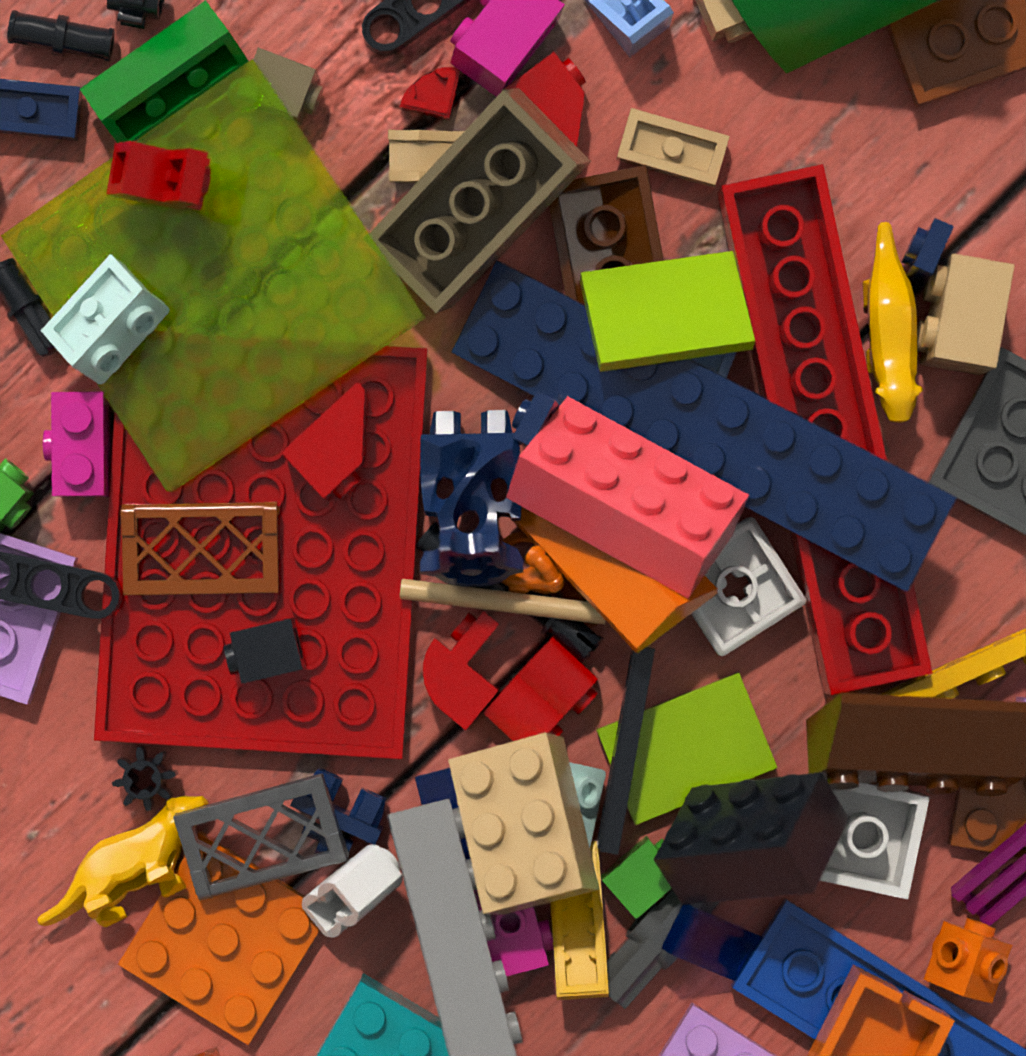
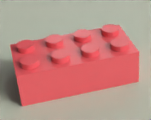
M567 396L539 433L536 434L519 455L506 498L689 599L733 536L749 494Z

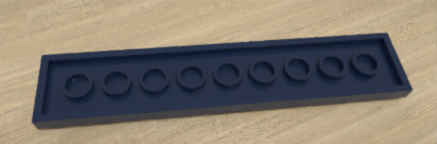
M496 260L451 352L533 396L538 391L552 398L559 405L567 396L749 494L745 504L746 508L906 592L911 589L958 499L957 496L691 359L600 372L585 304L501 261Z

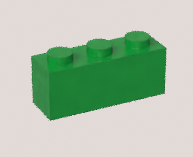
M205 0L80 88V91L117 143L126 141L142 143L251 66V63L229 30Z

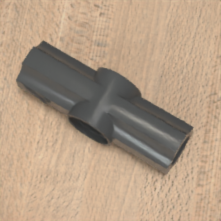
M673 889L669 890L658 903L653 904L633 922L625 934L627 937L625 941L607 960L609 997L626 1009L661 968L666 970L678 959L694 938L692 933L712 913L720 901L682 905Z

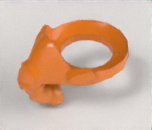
M522 531L512 533L502 539L503 542L511 546L520 542L533 543ZM536 545L527 552L525 562L530 567L524 569L523 573L513 574L500 582L508 586L510 592L526 594L532 591L534 593L550 595L562 589L564 578L562 573L559 572L546 555L545 550Z

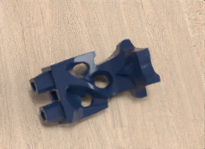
M487 410L481 412V433L461 434V413L455 411L433 412L430 434H421L420 467L424 513L427 516L437 517L441 531L440 548L433 551H425L420 561L421 575L435 576L444 583L454 586L482 587L500 583L513 574L523 573V558L519 550L502 541L497 525V519L500 517H510L512 521H521V506L507 498L497 502L493 498L490 487L493 480L500 478L505 481L509 490L520 455V444L512 438L514 433H512L508 411ZM442 479L451 480L454 486V491L446 499L439 498L436 493L437 484ZM465 512H475L479 517L477 528L470 533H463L457 528L458 519Z

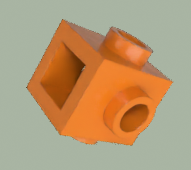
M967 918L964 926L943 921L940 933L932 945V956L924 980L960 996L992 1004L999 983L1007 972L1008 957L1013 945L994 938L996 928L980 921Z

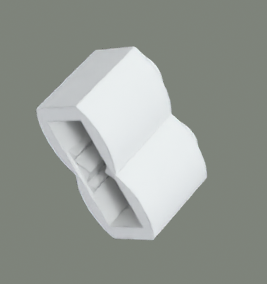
M368 845L354 857L350 858L349 861L343 863L302 899V909L324 936L337 937L346 928L355 925L401 885L403 875L400 872V865L394 855L387 849L380 848L377 845Z

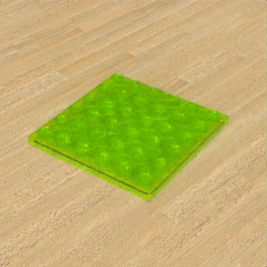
M253 59L135 141L169 150L192 148L208 152L211 180L208 191L203 199L201 211L152 205L106 195L112 158H110L1 235L53 317L110 254L120 260L149 292L169 307V313L161 320L155 330L129 355L120 368L105 383H97L167 492H173L426 318L258 63Z

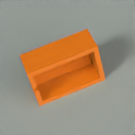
M853 965L807 1056H938L955 1020L942 1009L906 991L901 993L895 985Z

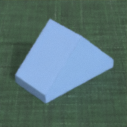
M585 0L629 57L633 56L669 28L674 14L670 5L664 0Z

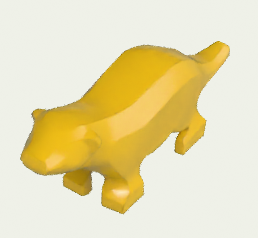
M882 222L878 225L871 276L862 283L863 307L868 308L870 349L865 352L868 373H873L874 380L879 386L876 388L875 393L879 395L885 414L891 422L903 423L910 420L916 406L917 395L923 391V388L915 382L917 374L916 303L911 282L898 257L892 227L889 222Z
M203 796L170 798L166 806L145 825L101 840L86 854L77 869L67 893L57 905L38 917V924L41 926L55 924L84 907L90 918L95 919L99 925L107 928L128 917L122 906H116L125 898L128 892L137 891L148 884L152 885L155 883H159L162 897H169L185 889V882L179 875L174 874L177 860L182 851V844L173 816L175 813L208 805V800Z

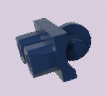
M319 767L314 775L323 773L333 804L343 778ZM361 788L351 811L333 804L341 830L375 845L383 829V826L379 825L383 817L387 798L368 789ZM312 794L294 798L290 805L311 816L316 811ZM310 830L307 837L319 842L314 854L327 851L328 846L325 837ZM343 836L346 847L350 851L354 841Z

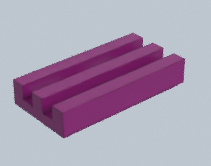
M1026 823L951 887L952 896L958 902L962 900L966 904V909L974 915L976 913L980 916L982 923L991 926L1026 896V853L1014 863H1010L998 873V877L978 894L974 895L972 893L977 886L1026 846Z

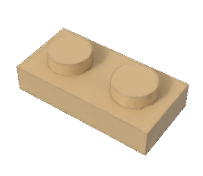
M631 108L616 160L636 166L646 165L647 169L714 188L730 136Z

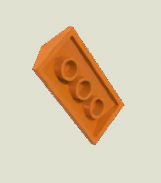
M522 506L521 521H513L535 546L538 545L545 550L546 555L553 562L554 566L636 653L642 651L718 594L716 586L704 576L688 599Z

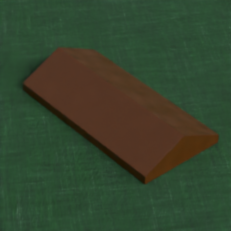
M646 165L574 179L549 205L565 295L583 304L585 303L580 285L581 272L664 261Z

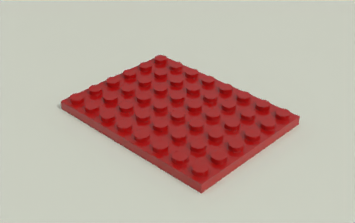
M152 332L122 363L117 370L104 571V573L113 576L119 582L122 589V602L119 609L113 615L101 619L94 728L95 741L403 759L413 601L400 599V587L402 579L414 580L421 473L420 438L421 434H423L428 348ZM358 382L367 392L365 465L357 472L361 476L362 481L341 500L335 494L325 500L281 452ZM278 502V507L280 508L278 516L279 593L123 595L120 517L122 504ZM235 516L230 521L251 543L262 534V516ZM183 517L179 522L200 544L222 523L217 517ZM138 518L139 536L150 544L170 522L165 518ZM226 526L205 547L226 569L248 548ZM175 527L154 547V550L175 570L196 549ZM261 542V543L257 546V548H258L262 553H263V542ZM139 544L140 555L145 549ZM200 552L180 575L184 579H218L222 573ZM251 552L231 574L236 579L263 578V561ZM150 554L139 563V580H166L171 575ZM105 582L103 586L102 610L112 600V591ZM295 618L306 664L305 669L241 684L239 674H230L224 645L232 643L230 638L231 632Z

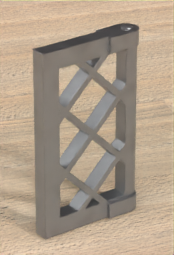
M323 773L175 813L173 816L199 901L349 861V851L339 827ZM312 794L316 811L310 820L283 805V803L289 799ZM264 806L274 809L261 833L233 818L235 814ZM278 812L306 826L294 850L266 836ZM317 817H319L320 824L315 822ZM218 819L224 822V825L213 845L210 846L199 840L194 825ZM228 826L257 840L244 864L216 849ZM310 830L324 836L329 850L305 857L298 853ZM261 843L289 858L287 862L257 870L249 867ZM203 852L207 853L206 858H204ZM214 857L240 872L238 875L212 882L207 865L210 859Z

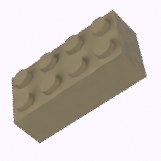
M519 88L504 89L368 234L364 241L435 313H439L452 308L591 161Z

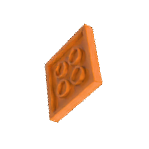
M199 832L197 835L199 840L210 846L215 841L203 832ZM221 843L216 848L243 864L247 860ZM203 852L204 858L207 856L205 852ZM184 856L174 874L182 878L186 888L169 897H162V894L159 896L118 965L249 1046L320 929L302 909V899L305 895L279 879L199 901L195 893L188 863ZM214 857L210 859L207 865L212 882L238 875L240 872ZM253 863L249 864V867L254 870L261 869Z

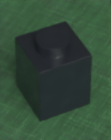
M295 618L231 632L230 638L232 643L224 645L229 672L231 675L239 674L241 684L306 668Z

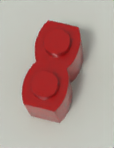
M552 636L484 709L483 714L513 741L542 733L560 736L564 730L557 723L570 709L579 715L599 693L592 687L598 680V677Z

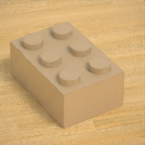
M542 733L448 759L483 914L505 915L599 890L564 737Z

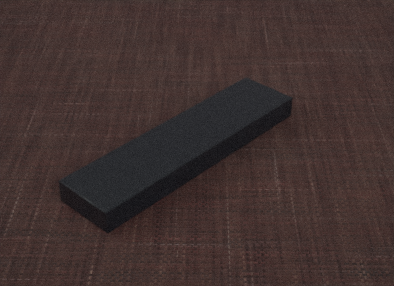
M646 647L639 653H636L631 648L596 843L600 852L619 854L655 649L652 647Z

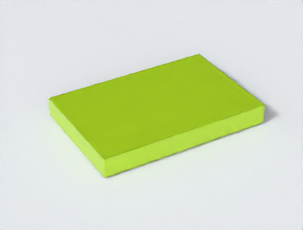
M733 251L581 272L580 285L600 372L753 350L755 338Z
M739 672L644 710L627 804L634 825L682 807L692 787L740 782L778 768ZM619 720L596 729L610 765Z

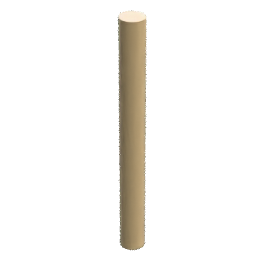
M402 579L400 599L597 624H605L606 621L588 601L454 586L410 579Z

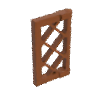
M278 502L122 504L120 517L123 595L279 593L278 516L280 508L278 507ZM235 516H262V534L251 543L230 521ZM183 517H217L222 522L201 544L179 524ZM138 518H165L170 522L150 544L139 536ZM225 526L248 547L228 569L205 549ZM174 527L196 548L176 570L154 550V547ZM261 542H263V553L257 548ZM139 544L145 549L140 555ZM201 552L222 575L218 579H184L180 573ZM251 552L263 561V578L236 579L231 574ZM150 554L171 575L166 580H139V563Z

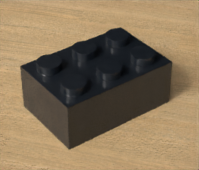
M822 772L801 775L789 774L784 777L759 780L747 779L740 782L717 785H700L691 788L653 860L682 905L814 893L849 817Z

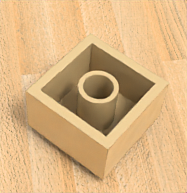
M954 253L937 264L933 275L924 285L923 301H929L930 307L926 320L919 321L917 327V351L921 352L919 365L974 375H981L997 368L1015 264Z

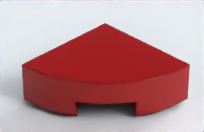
M442 67L423 75L406 90L401 100L400 109L450 121L461 71L456 67Z

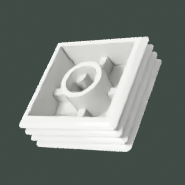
M749 517L737 524L733 536L705 574L718 589V594L691 614L715 652L720 656H725L805 605L806 598L753 517ZM729 573H732L736 578L745 576L749 582L743 588L746 596L740 601L734 595L725 597L722 589L727 586L725 576Z

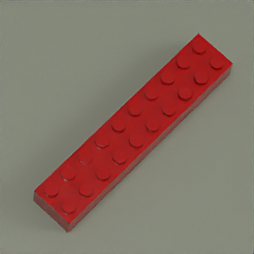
M821 164L722 185L717 196L729 251L734 253L755 338L751 354L760 395L887 460L824 165ZM790 531L802 592L806 598L805 606L824 693L834 695L933 674L914 583L911 589L906 592Z

